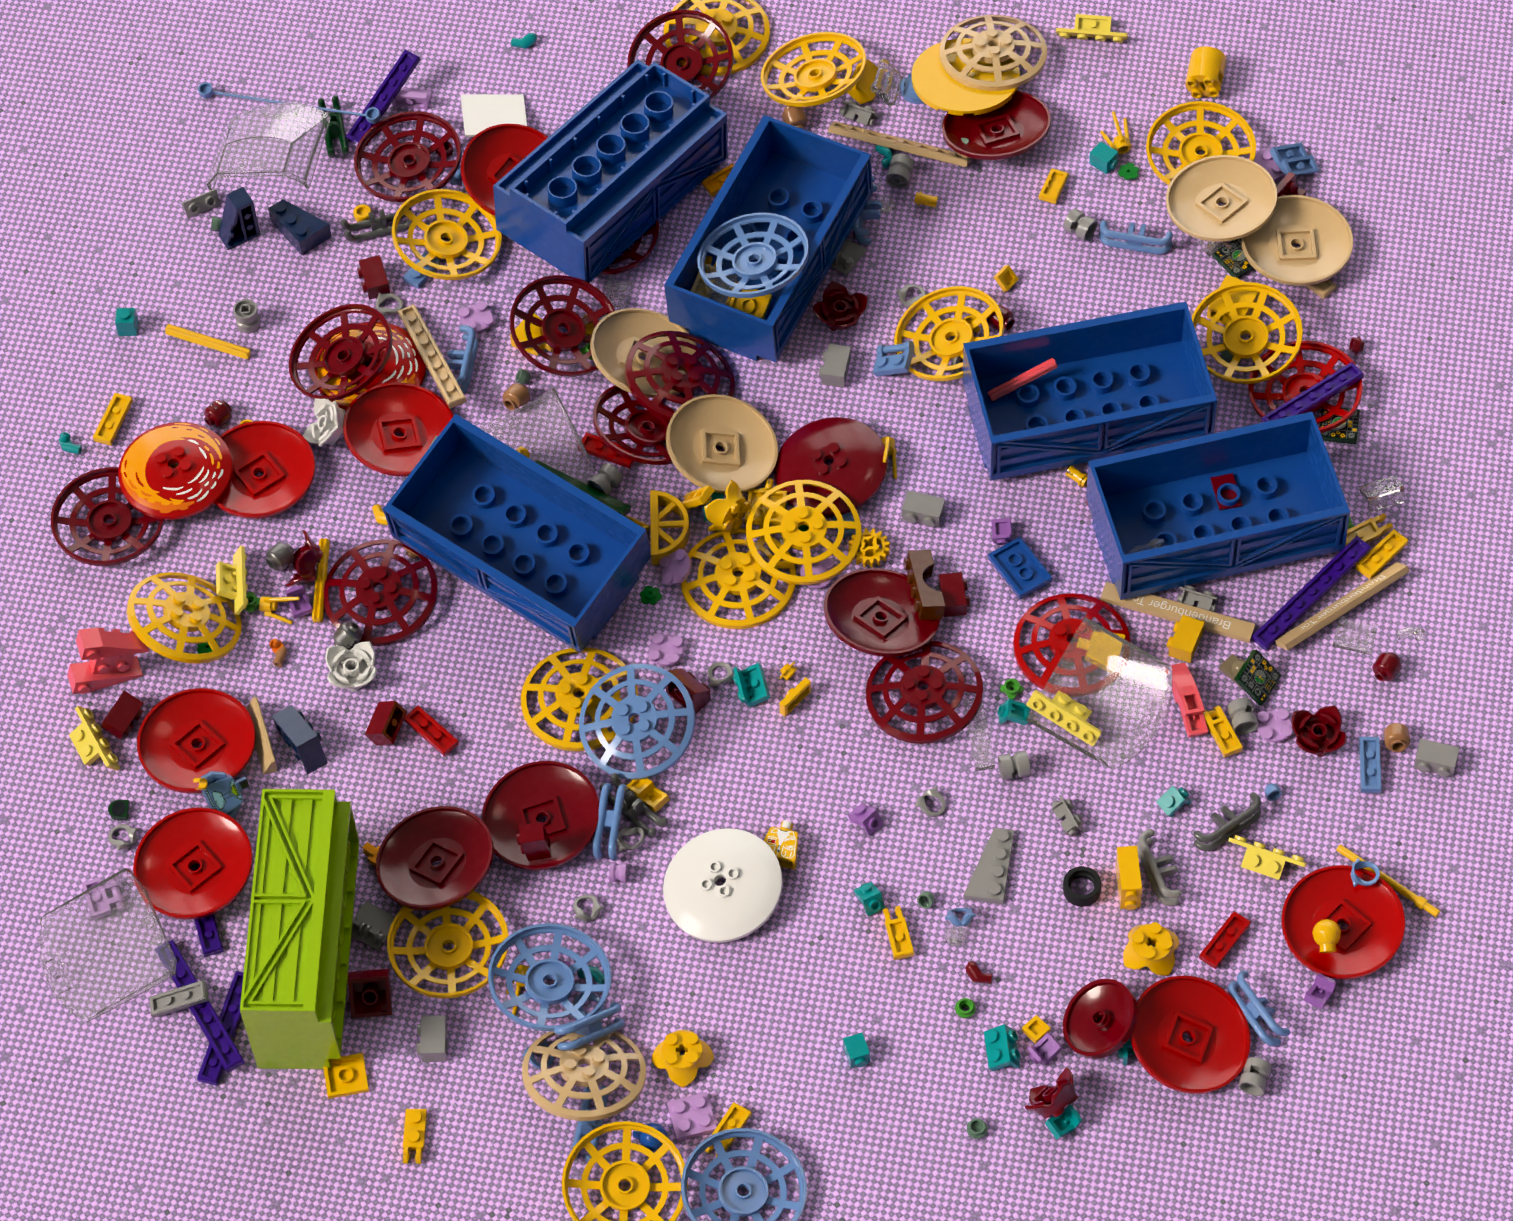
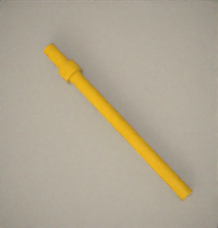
M1341 844L1336 849L1337 852L1352 862H1355L1357 858L1360 861H1365ZM1363 868L1376 874L1372 868ZM1380 871L1379 877L1384 879L1394 890L1415 903L1417 908L1420 910L1424 909L1434 917L1440 914L1441 911L1428 903L1426 898L1423 896L1419 897Z

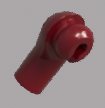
M974 961L967 963L965 970L973 982L992 983V974L982 973Z

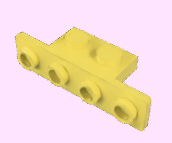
M1076 14L1074 29L1056 28V35H1059L1060 38L1067 39L1070 36H1075L1080 40L1095 38L1096 41L1113 39V42L1123 43L1124 40H1128V33L1110 32L1111 16Z
M241 545L233 555V565L221 561L216 565L217 595L234 600L236 615H239L248 605V598H246L248 588L246 583L247 569H245L247 555L245 554V546Z
M1034 690L1026 704L1092 747L1102 733L1101 730L1087 722L1092 711L1061 691H1058L1051 700L1039 691Z
M77 706L75 710L82 723L69 736L83 763L90 766L101 756L107 768L118 771L120 769L117 762L118 758L112 753L109 747L110 743L104 738L101 727L94 720L93 712L89 708Z
M1235 835V838L1229 837V842L1247 848L1241 864L1242 868L1280 880L1286 861L1302 867H1307L1308 863L1303 862V857L1294 854L1292 858L1285 856V851L1274 848L1273 851L1265 849V844L1256 841L1254 845L1247 843V838Z

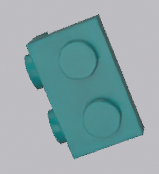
M756 663L742 671L738 667L733 668V680L738 686L739 692L737 694L742 703L751 708L771 698L760 663Z
M1006 1024L984 1031L989 1069L996 1071L1009 1065L1019 1068L1021 1055L1017 1047L1018 1035L1016 1031Z

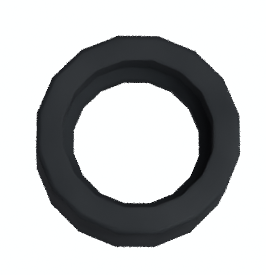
M1079 866L1069 870L1063 881L1065 898L1075 906H1090L1100 897L1101 878L1090 867ZM1077 878H1086L1093 882L1094 890L1088 895H1079L1071 890L1070 884Z

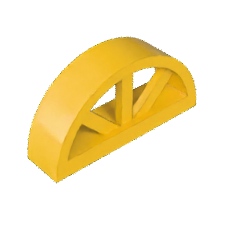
M650 490L652 565L660 564V559L664 556H669L678 549L684 550L690 536L689 517L686 508L676 497L666 492ZM659 505L665 507L660 513H659ZM672 510L681 518L680 521H661ZM683 527L682 533L677 540H674L661 529ZM659 536L670 545L659 550Z

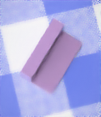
M401 88L392 104L395 107L428 110L432 93L431 90Z

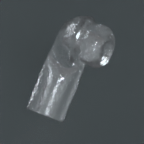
M1409 626L1396 631L1398 640L1410 636H1415L1416 641L1426 639L1423 628Z

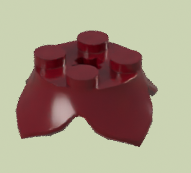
M832 281L823 292L822 302L814 304L813 313L819 320L828 325L832 331L847 329L857 325L858 319L866 310L868 296L862 293L851 295L845 286Z
M303 530L306 542L293 554V566L297 574H293V578L285 584L286 587L315 580L317 574L315 566L317 562L320 563L323 552L305 530Z
M1325 706L1320 708L1315 714L1307 710L1293 712L1292 728L1297 737L1296 743L1303 751L1318 757H1324L1326 753L1336 751L1346 744L1347 736L1345 732L1341 731L1342 717L1337 706Z
M1068 1067L1064 1069L1055 1081L1056 1086L1042 1085L1031 1088L1029 1102L1032 1106L1026 1105L1025 1109L1040 1114L1044 1119L1051 1115L1054 1117L1060 1116L1065 1111L1064 1107L1067 1104H1071L1078 1099L1074 1090L1071 1070Z

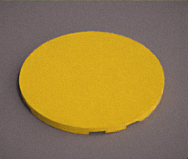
M963 38L961 45L972 43L973 38ZM957 39L947 40L945 50L955 47ZM941 42L929 47L920 54L912 68V86L917 96L933 109L938 111L941 109L952 115L963 116V114L971 113L979 115L991 112L1010 101L1012 95L1018 89L1016 87L1001 91H986L971 88L957 82L946 73L941 65ZM972 49L962 51L969 60L974 57ZM957 53L946 56L949 63L957 71L961 72L966 66L959 59ZM1010 58L1000 63V66L1008 65L1015 61ZM979 61L977 63L979 65L993 67L992 63H985L982 61ZM1019 67L1001 72L1002 81L1019 77ZM972 69L967 75L977 80L995 81L994 73Z

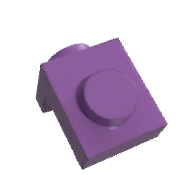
M1011 518L991 519L993 544L997 543V545L1003 546L1013 541Z
M304 585L293 586L285 591L286 597H300L298 601H288L294 619L312 613L313 610L306 595Z
M863 803L855 807L848 815L850 821L862 826L869 836L883 825L877 810Z
M1319 973L1313 986L1306 993L1304 1001L1322 1010L1332 997L1337 984L1336 981Z
M1047 1033L1034 1046L1029 1045L1027 1049L1030 1052L1029 1057L1036 1064L1047 1065L1063 1047L1050 1033Z

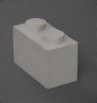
M828 344L827 351L824 350L822 361L824 366H820L819 369L822 385L844 388L851 360V347Z
M908 491L902 508V520L939 528L945 511V499Z
M1420 738L1414 769H1418L1421 772L1436 773L1442 777H1453L1460 747Z
M446 1015L421 1016V1024H417V1036H420V1042L417 1043V1055H421L422 1062H447Z

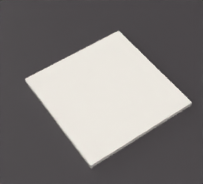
M461 94L460 96L465 137H474L480 131L498 124H520L527 126L523 94Z

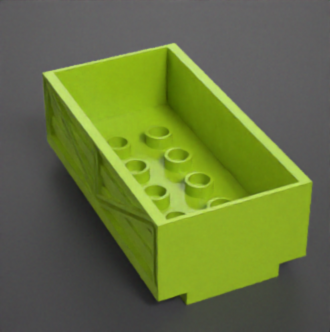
M262 789L240 1013L258 1069H323V1067L331 1069L329 1059H341L360 839L351 802L338 801L336 791L333 789Z

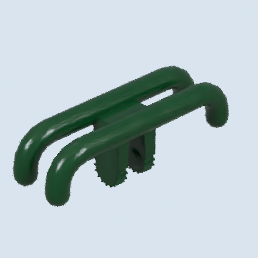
M333 96V108L341 110L339 97ZM323 98L318 99V106L326 108L325 100ZM319 110L328 157L334 158L335 152L332 138L338 137L342 154L347 156L349 148L342 113L330 112L327 114V111Z

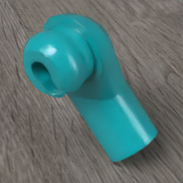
M528 33L521 39L512 37L511 46L527 49L536 42L537 35L535 33Z
M877 145L876 151L884 157L881 160V165L884 168H888L893 157L892 152L887 147Z
M62 432L60 434L59 443L62 450L80 455L82 446L73 444L69 433Z
M588 965L595 981L598 984H604V974L600 969ZM578 970L577 975L582 979H586L583 970Z

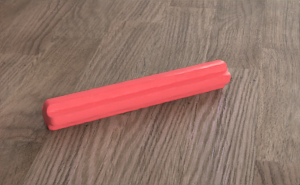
M1051 358L987 392L991 401H995L1056 369L1058 366L1055 359Z

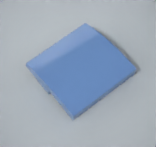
M1302 142L1273 147L1270 150L1272 158L1285 175L1291 172L1296 176L1319 171L1313 155H1307Z

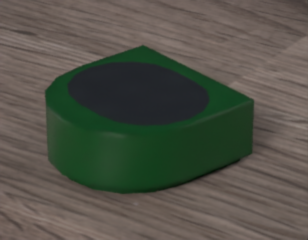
M115 800L111 802L108 807L110 817L118 821H128L129 800Z

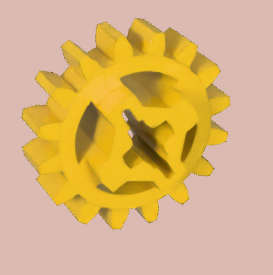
M865 528L864 532H861L860 552H857L854 560L856 559V565L863 563L865 568L867 564H870V567L873 568L874 563L880 566L881 560L886 561V555L890 554V542H887V536L882 537V531L875 533L874 528L871 532H868V529ZM852 535V540L848 542V553L854 544L855 535Z

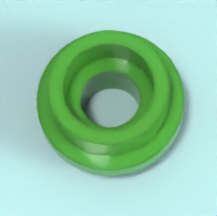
M968 998L960 999L955 1005V1012L961 1018H970L976 1011L974 1002ZM967 1007L969 1010L963 1011L962 1008Z

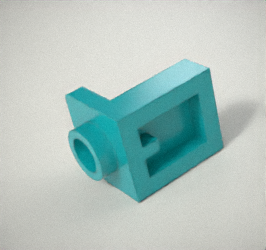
M1008 699L998 708L999 723L1003 724L1009 720L1025 726L1029 722L1030 707L1024 703Z

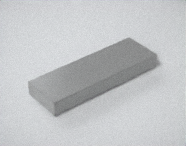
M202 980L150 996L151 1016L155 1018L209 1001L207 982Z

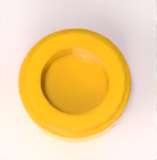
M360 204L353 210L354 218L357 222L369 220L368 213L372 212L371 208L365 204Z

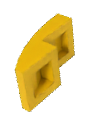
M648 778L632 780L626 785L630 791L654 812L660 810L670 801L669 796L656 788L653 781Z

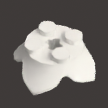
M315 398L313 409L317 422L307 427L303 437L308 443L318 444L319 447L325 444L334 445L339 437L344 435L343 421L345 410L339 408L336 401L332 402L329 399Z
M370 642L357 643L350 650L339 645L327 648L325 659L330 670L327 679L331 685L356 692L376 677L377 669L374 667L375 651Z

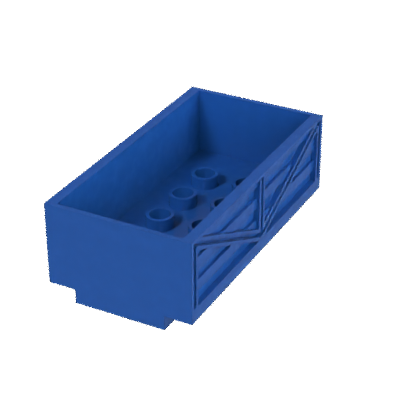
M637 59L493 185L496 230L568 276L590 283L647 232L657 220L659 221L728 158L727 113L710 103L709 94L656 62L648 66Z
M763 115L664 284L669 322L689 329L690 334L702 338L708 343L757 361L760 356L776 363L873 193L871 154ZM751 213H774L795 221L805 232L809 243V256L804 269L791 283L770 293L773 298L764 320L729 307L728 305L732 298L730 296L720 294L714 290L710 298L690 292L699 273L697 262L699 249L706 237L724 222ZM750 223L742 225L741 228L744 234L767 232L770 223ZM777 225L775 234L782 236L789 243L798 237L791 229L783 225ZM734 229L719 237L712 246L722 250L727 243L737 238ZM764 238L749 239L748 242H763ZM772 240L770 243L775 251L784 247L775 240ZM741 243L730 249L728 253L734 254L742 247ZM802 243L793 248L794 259L792 264H800L804 257V246ZM707 253L706 257L708 255L712 257V263L708 270L712 272L718 256ZM788 253L777 257V264H787ZM723 259L722 271L733 268L732 261ZM774 270L767 277L769 280H772L782 271ZM788 271L787 274L780 280H778L776 283H774L773 286L785 280L794 271ZM737 274L727 276L734 283H738L742 279ZM718 278L715 284L729 291L734 288L724 283L720 278ZM760 279L749 280L746 285L762 284Z
M1186 301L963 343V384L984 467L988 470L990 481L1086 463L1096 459L1214 433L1217 398ZM1051 358L1055 359L1058 366L1056 369L995 401H991L987 393L989 390Z
M1313 412L1088 461L1086 500L1092 515V525L1111 582L1115 584L1120 600L1337 552L1345 547L1350 510ZM1233 473L1236 485L1232 483L1222 484L1218 488L1217 499L1224 506H1233L1241 499L1242 507L1219 511L1210 477ZM1231 489L1236 492L1237 496L1232 500H1226L1220 493L1223 490Z
M457 414L452 417L383 508L392 537L579 653L583 651L592 638H597L638 582V574L651 558L646 529Z

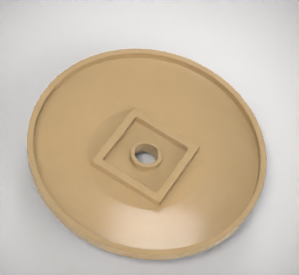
M1232 155L1206 157L1187 165L1175 175L1166 192V208L1172 222L1181 231L1194 238L1213 242L1236 240L1256 232L1268 222L1277 204V188L1268 171L1254 161ZM1218 203H1226L1223 206L1218 205Z
M1286 195L1277 197L1276 208L1271 218L1259 230L1241 238V245L1248 262L1263 276L1282 284L1305 286L1324 282L1338 274L1345 267L1351 257L1353 235L1350 225L1344 216L1328 203L1308 196ZM1296 243L1299 244L1301 247L1295 248L1292 246V244Z
M642 308L620 309L606 315L596 325L590 341L591 355L599 371L611 383L631 393L625 378V362L635 343L641 338L659 331L689 332L684 327L669 322V317L662 313ZM668 336L657 337L643 344L653 348L659 343L670 340ZM676 337L678 341H684L696 345L694 341L681 337ZM672 345L658 350L666 355L674 352ZM680 346L684 353L692 355L696 352L692 348ZM637 349L633 357V371L644 369V360L640 359V356L646 358L648 353ZM652 356L650 368L660 367L662 360ZM678 370L682 374H686L683 370ZM652 375L655 382L663 388L665 383L660 375ZM646 377L635 378L643 394L648 398H655L658 393L650 386ZM673 389L669 391V393L672 395H677L681 393Z
M711 394L693 398L676 410L667 427L666 445L675 467L695 485L701 488L710 485L715 490V493L725 494L730 480L735 481L739 485L742 493L750 491L766 481L777 462L778 443L770 423L753 406L731 396ZM716 446H721L725 451H718Z

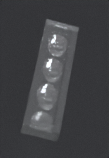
M975 698L963 700L965 715L972 707ZM982 699L977 715L967 726L975 771L995 769Z

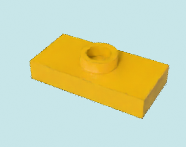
M1051 168L1038 199L1056 204L1069 177V173Z
M805 677L795 688H791L787 692L786 697L779 702L780 713L783 716H787L811 692V681Z

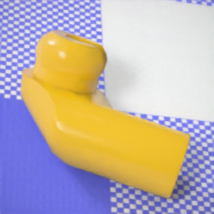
M374 505L372 510L377 523L388 525L381 505Z

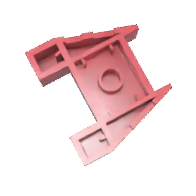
M99 627L78 630L76 644L81 660L89 659V662L70 664L67 676L73 694H86L143 676L138 657L134 655L149 652V647L136 636L133 630L129 633H121L120 629H113L112 632H109Z

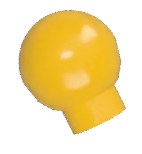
M1329 919L1319 921L1314 926L1312 934L1314 941L1319 945L1320 953L1336 952V944L1341 937L1339 925Z

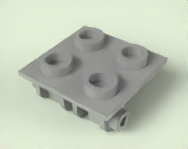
M846 239L831 268L848 275L866 253L867 249Z
M366 901L355 917H353L351 937L378 951L388 937L389 929L395 916Z

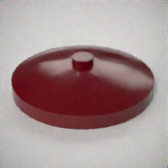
M1114 979L1095 980L1081 988L1069 1002L1063 1018V1034L1069 1047L1079 1055L1090 1059L1104 1058L1118 1051L1128 1041L1137 1023L1138 1005L1134 994L1128 987Z

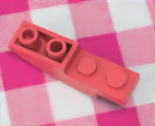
M1180 663L1166 666L1175 703L1179 705L1188 738L1207 734L1208 728L1203 714L1205 709L1196 683L1187 665Z

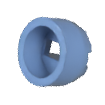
M1271 783L1266 785L1264 793L1269 801L1280 798L1282 791L1277 784Z

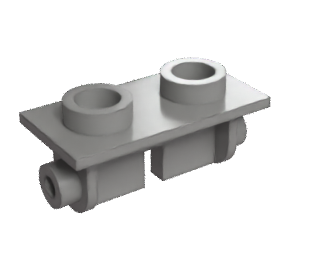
M842 100L845 105L839 111L842 117L854 121L856 115H858L856 122L866 126H873L875 121L873 117L878 119L873 108L869 106L863 108L858 106L859 104L853 100L848 102Z
M214 189L190 200H184L181 205L186 212L187 218H190L221 205L217 190Z
M1188 585L1185 588H1179L1183 593L1178 594V602L1194 606L1195 601H1198V608L1212 612L1215 611L1216 604H1213V602H1218V598L1215 597L1214 593L1208 591L1200 593L1196 591V588Z
M1059 795L1061 801H1054L1052 803V810L1059 821L1066 817L1065 820L1060 822L1065 833L1070 837L1075 836L1077 830H1081L1084 833L1085 831L1081 826L1084 823L1078 814H1074L1073 809L1075 807L1069 798L1065 799Z

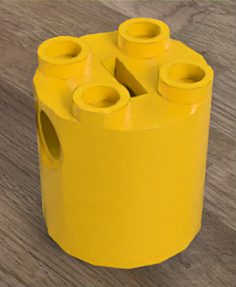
M1203 46L1193 50L1185 81L1186 88L1191 92L1193 98L1219 96L1227 62L1225 54L1219 49Z

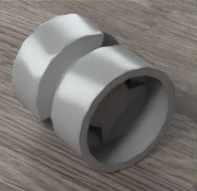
M905 154L893 155L886 175V182L894 188L907 187L914 168V160Z
M1074 208L1065 218L1063 228L1071 234L1076 233V236L1083 241H1088L1093 236L1098 221L1090 216L1085 217L1082 211Z
M250 299L238 301L233 308L237 328L239 331L247 334L257 331L261 323L256 303Z
M605 463L598 470V474H594L588 480L587 485L609 495L613 491L612 488H616L623 481V476L615 466Z
M1238 698L1228 704L1227 709L1236 734L1245 735L1257 730L1259 723L1254 713L1255 709L1251 699Z
M1026 750L1015 752L1013 756L1009 753L998 755V766L1003 781L1014 779L1015 775L1019 778L1031 775Z
M1249 1057L1238 1087L1243 1092L1252 1096L1264 1095L1267 1080L1272 1072V1065L1264 1059Z

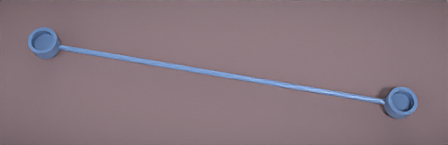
M204 82L198 87L201 97L206 99L211 98L213 94L365 116L367 121L372 124L378 123L381 119V114L375 107L367 109L365 114L216 92L208 82Z

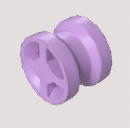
M610 862L609 882L620 880L622 883H626L627 863L616 864L615 862Z

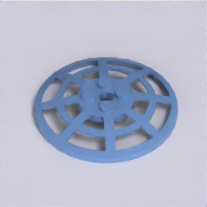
M774 213L746 214L724 222L706 237L699 249L697 258L698 269L704 282L720 294L736 298L764 296L785 287L801 273L808 260L809 243L800 225L785 216ZM750 223H770L767 232L744 234L741 228L742 225ZM777 225H783L791 229L798 237L789 243L782 236L775 234ZM734 229L737 238L727 243L722 250L712 246L719 237ZM764 238L763 242H748L749 239ZM772 240H775L784 247L775 251L770 243ZM741 243L742 247L734 254L728 253L730 249ZM802 243L804 246L802 262L800 264H792L794 259L793 248ZM707 253L718 256L716 260L717 272H705L704 263ZM788 253L787 264H777V257ZM723 259L732 261L733 268L722 271ZM774 270L782 271L772 280H769L767 277ZM788 271H794L785 280L773 286V284L780 280L782 277H784ZM737 274L742 279L737 284L730 281L727 276ZM720 278L724 283L734 288L731 291L720 288L709 279ZM760 279L762 284L746 285L749 280ZM764 287L766 288V289H763V290L752 291V292H740L742 289H743V290H754V289H760V288H764Z
M630 664L619 667L599 679L587 694L579 717L581 742L590 759L608 774L617 773L619 778L628 780L651 778L675 765L689 747L695 728L693 701L683 683L667 670L649 664ZM635 669L652 670L661 673L665 677L658 684L648 680L635 679ZM627 670V681L615 685L607 693L599 688L610 677ZM671 682L681 691L687 708H674L671 698L664 690ZM635 685L647 686L653 690L645 698L636 695ZM627 687L628 697L619 702L611 697L618 690ZM593 694L601 699L596 709L595 722L584 725L587 705ZM659 694L665 700L668 710L657 711L652 702ZM607 703L614 708L611 718L600 721L603 707ZM633 715H639L640 717L639 722L636 724L630 723ZM688 716L685 735L681 744L677 747L669 740L675 727L676 717ZM669 718L668 727L663 736L656 730L659 719ZM613 728L616 736L610 744L604 738L601 729ZM596 731L600 743L606 749L601 759H598L589 747L585 733ZM650 737L658 741L651 749L642 752L641 742L648 740ZM623 740L633 743L634 753H624L616 749ZM663 747L673 753L662 764L645 770L644 758L654 755ZM612 755L626 760H635L637 772L619 771L609 767L607 763Z
M536 924L514 932L497 947L489 964L488 984L494 1002L508 1018L530 1029L552 1032L555 1027L571 1025L596 1014L602 1008L610 991L611 970L607 956L602 948L584 932L561 924ZM536 934H554L553 945H539L528 949L522 941L523 938ZM562 936H569L582 942L591 951L581 958L574 951L561 946ZM515 944L521 954L514 959L508 971L496 967L503 953ZM540 952H551L550 959L536 961L532 955ZM559 953L570 957L576 962L568 967L565 963L558 960ZM596 956L604 971V984H592V975L587 964ZM523 960H526L530 966L526 975L514 973L518 965ZM582 969L586 978V984L574 983L573 974ZM494 975L506 979L510 1000L500 1002L495 991ZM546 979H552L555 983L552 985H547L544 983V981ZM512 981L524 983L526 993L516 996ZM572 991L584 992L582 998L575 1005L567 999ZM591 992H603L597 1006L585 1016L579 1011L586 1003ZM533 999L541 1004L539 1012L534 1011L523 1003ZM560 1003L566 1009L559 1013H548L549 1005ZM517 1006L525 1013L538 1017L537 1023L534 1024L520 1019L507 1009ZM570 1014L577 1019L574 1022L563 1025H545L546 1019L562 1018Z
M751 1128L728 1129L703 1140L688 1157L681 1178L683 1206L691 1221H698L696 1217L705 1214L712 1221H722L713 1213V1211L722 1207L731 1213L729 1221H738L739 1217L751 1216L754 1221H764L759 1211L765 1204L777 1207L773 1215L766 1221H776L784 1208L796 1210L791 1221H798L804 1209L807 1196L805 1173L794 1152L775 1136ZM735 1137L755 1139L751 1151L733 1150L725 1152L721 1141ZM766 1142L778 1149L790 1163L779 1169L773 1161L760 1154L762 1143ZM713 1145L718 1157L708 1164L703 1174L692 1170V1165L698 1156ZM735 1157L749 1158L746 1167L739 1166L733 1168L729 1159ZM757 1160L765 1164L773 1173L763 1177L760 1172L755 1170ZM722 1163L726 1173L720 1181L710 1178L709 1175L712 1170ZM795 1170L799 1182V1202L786 1200L787 1187L783 1176ZM688 1177L700 1182L699 1197L702 1206L693 1210L690 1208L687 1197ZM776 1180L779 1182L780 1199L768 1196V1185ZM706 1185L718 1189V1200L709 1204L705 1195ZM745 1187L749 1193L746 1196H741L738 1194L737 1189Z

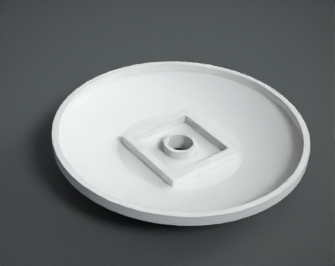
M738 829L712 830L686 843L670 862L663 885L666 908L678 927L696 939L716 943L735 941L759 929L775 911L782 893V870L773 850L756 835ZM719 878H725L726 882L723 885H716V881Z

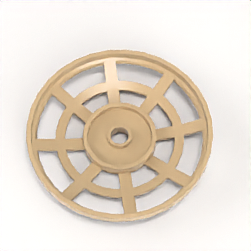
M982 15L959 22L944 35L940 44V61L946 73L957 82L979 90L1001 91L1022 86L1030 82L1042 71L1047 60V45L1041 33L1025 21L1004 15ZM976 22H980V23L974 24V25H972V26H969L968 28H962V27H964V26H966V25H969V24H972V23H976ZM986 25L987 30L980 33L973 31V29ZM994 25H1001L1009 28L1005 31L994 29ZM1022 28L1031 31L1041 43L1030 41ZM1017 31L1024 40H1014L1011 34ZM954 32L961 33L957 38L956 46L945 50L947 39ZM965 35L973 37L972 43L961 45ZM1015 46H1026L1022 56L1015 53ZM1031 47L1042 49L1040 59L1034 67L1026 61L1030 55ZM972 49L974 57L969 60L962 51ZM957 53L959 59L966 64L961 72L957 71L949 63L947 55ZM1010 58L1015 61L1008 65L1000 66V63ZM979 61L985 63H992L993 67L983 66L977 63ZM1020 65L1028 71L1017 78L1002 81L1001 72L1012 70ZM972 69L994 73L995 81L977 80L967 75Z
M549 1031L538 1038L529 1047L524 1056L522 1080L530 1098L543 1110L568 1120L594 1121L614 1116L626 1110L637 1100L646 1081V1064L642 1053L629 1038L618 1031L597 1039L593 1045L585 1044L576 1049L566 1051L555 1048L560 1042L573 1041L585 1035L573 1032L554 1041L549 1047L539 1046L545 1040L557 1035L554 1031ZM611 1036H614L620 1039L625 1044H627L635 1053H624L623 1050L609 1038ZM604 1043H606L609 1046H611L617 1052V1054L606 1055V1053L600 1048L604 1045ZM532 1052L543 1054L541 1072L529 1077L528 1063ZM549 1055L560 1058L559 1066L547 1069ZM627 1060L639 1061L640 1074L636 1085L625 1079L628 1071ZM621 1061L620 1074L609 1070V1062ZM581 1064H587V1065H589V1066H586V1067L583 1068V1067H580L579 1065H581ZM560 1073L566 1081L564 1087L557 1084L551 1076ZM606 1077L614 1081L608 1087L599 1090L597 1084L601 1083ZM544 1079L553 1090L559 1093L555 1104L544 1098L534 1088L533 1084ZM620 1085L631 1091L621 1101L608 1107L604 1106L602 1097L612 1093ZM574 1086L589 1087L591 1092H575L571 1090ZM567 1097L580 1100L593 1099L596 1110H573L564 1108L563 1105Z

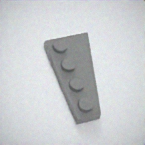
M993 829L964 892L963 899L997 904L1004 903L1014 830Z

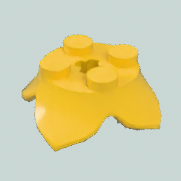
M730 480L726 487L725 499H715L704 507L706 518L713 523V525L708 527L709 532L738 530L743 523V516L750 508V503L743 497L739 485L733 480Z
M1157 922L1133 927L1128 933L1129 942L1123 953L1124 966L1133 970L1148 967L1157 975L1168 976L1174 967V951L1179 947L1178 936L1169 929L1161 927Z
M677 1030L667 1034L665 1040L655 1048L651 1057L654 1066L659 1069H666L669 1078L682 1088L694 1081L699 1068L708 1067L714 1060V1054L709 1045L699 1039L697 1034L689 1030ZM684 1051L685 1055H680L679 1052Z

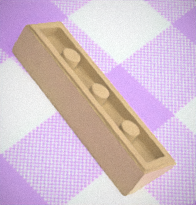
M253 697L246 709L254 724L256 734L255 748L262 772L265 775L276 772L278 768L258 698Z

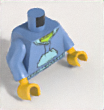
M210 771L201 778L193 779V782H199L198 788L195 789L202 791L210 809L221 811L233 819L241 808V803L244 801L240 792L250 787L245 777L234 781L233 777L225 772Z

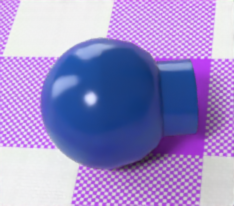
M646 1124L660 1131L667 1137L666 1130L660 1124ZM636 1130L633 1131V1137L638 1139L642 1146L652 1152H656L663 1145L658 1139L649 1134Z

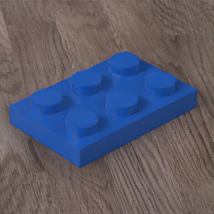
M1021 537L988 554V560L1019 599L1052 582L1051 575Z

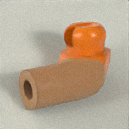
M272 639L269 646L276 655L273 665L282 667L287 655V649L281 641Z

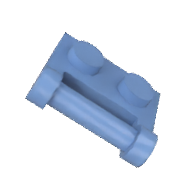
M905 341L903 344L890 346L878 345L873 374L878 377L909 372L914 352L913 341ZM904 351L902 354L886 356L887 353Z

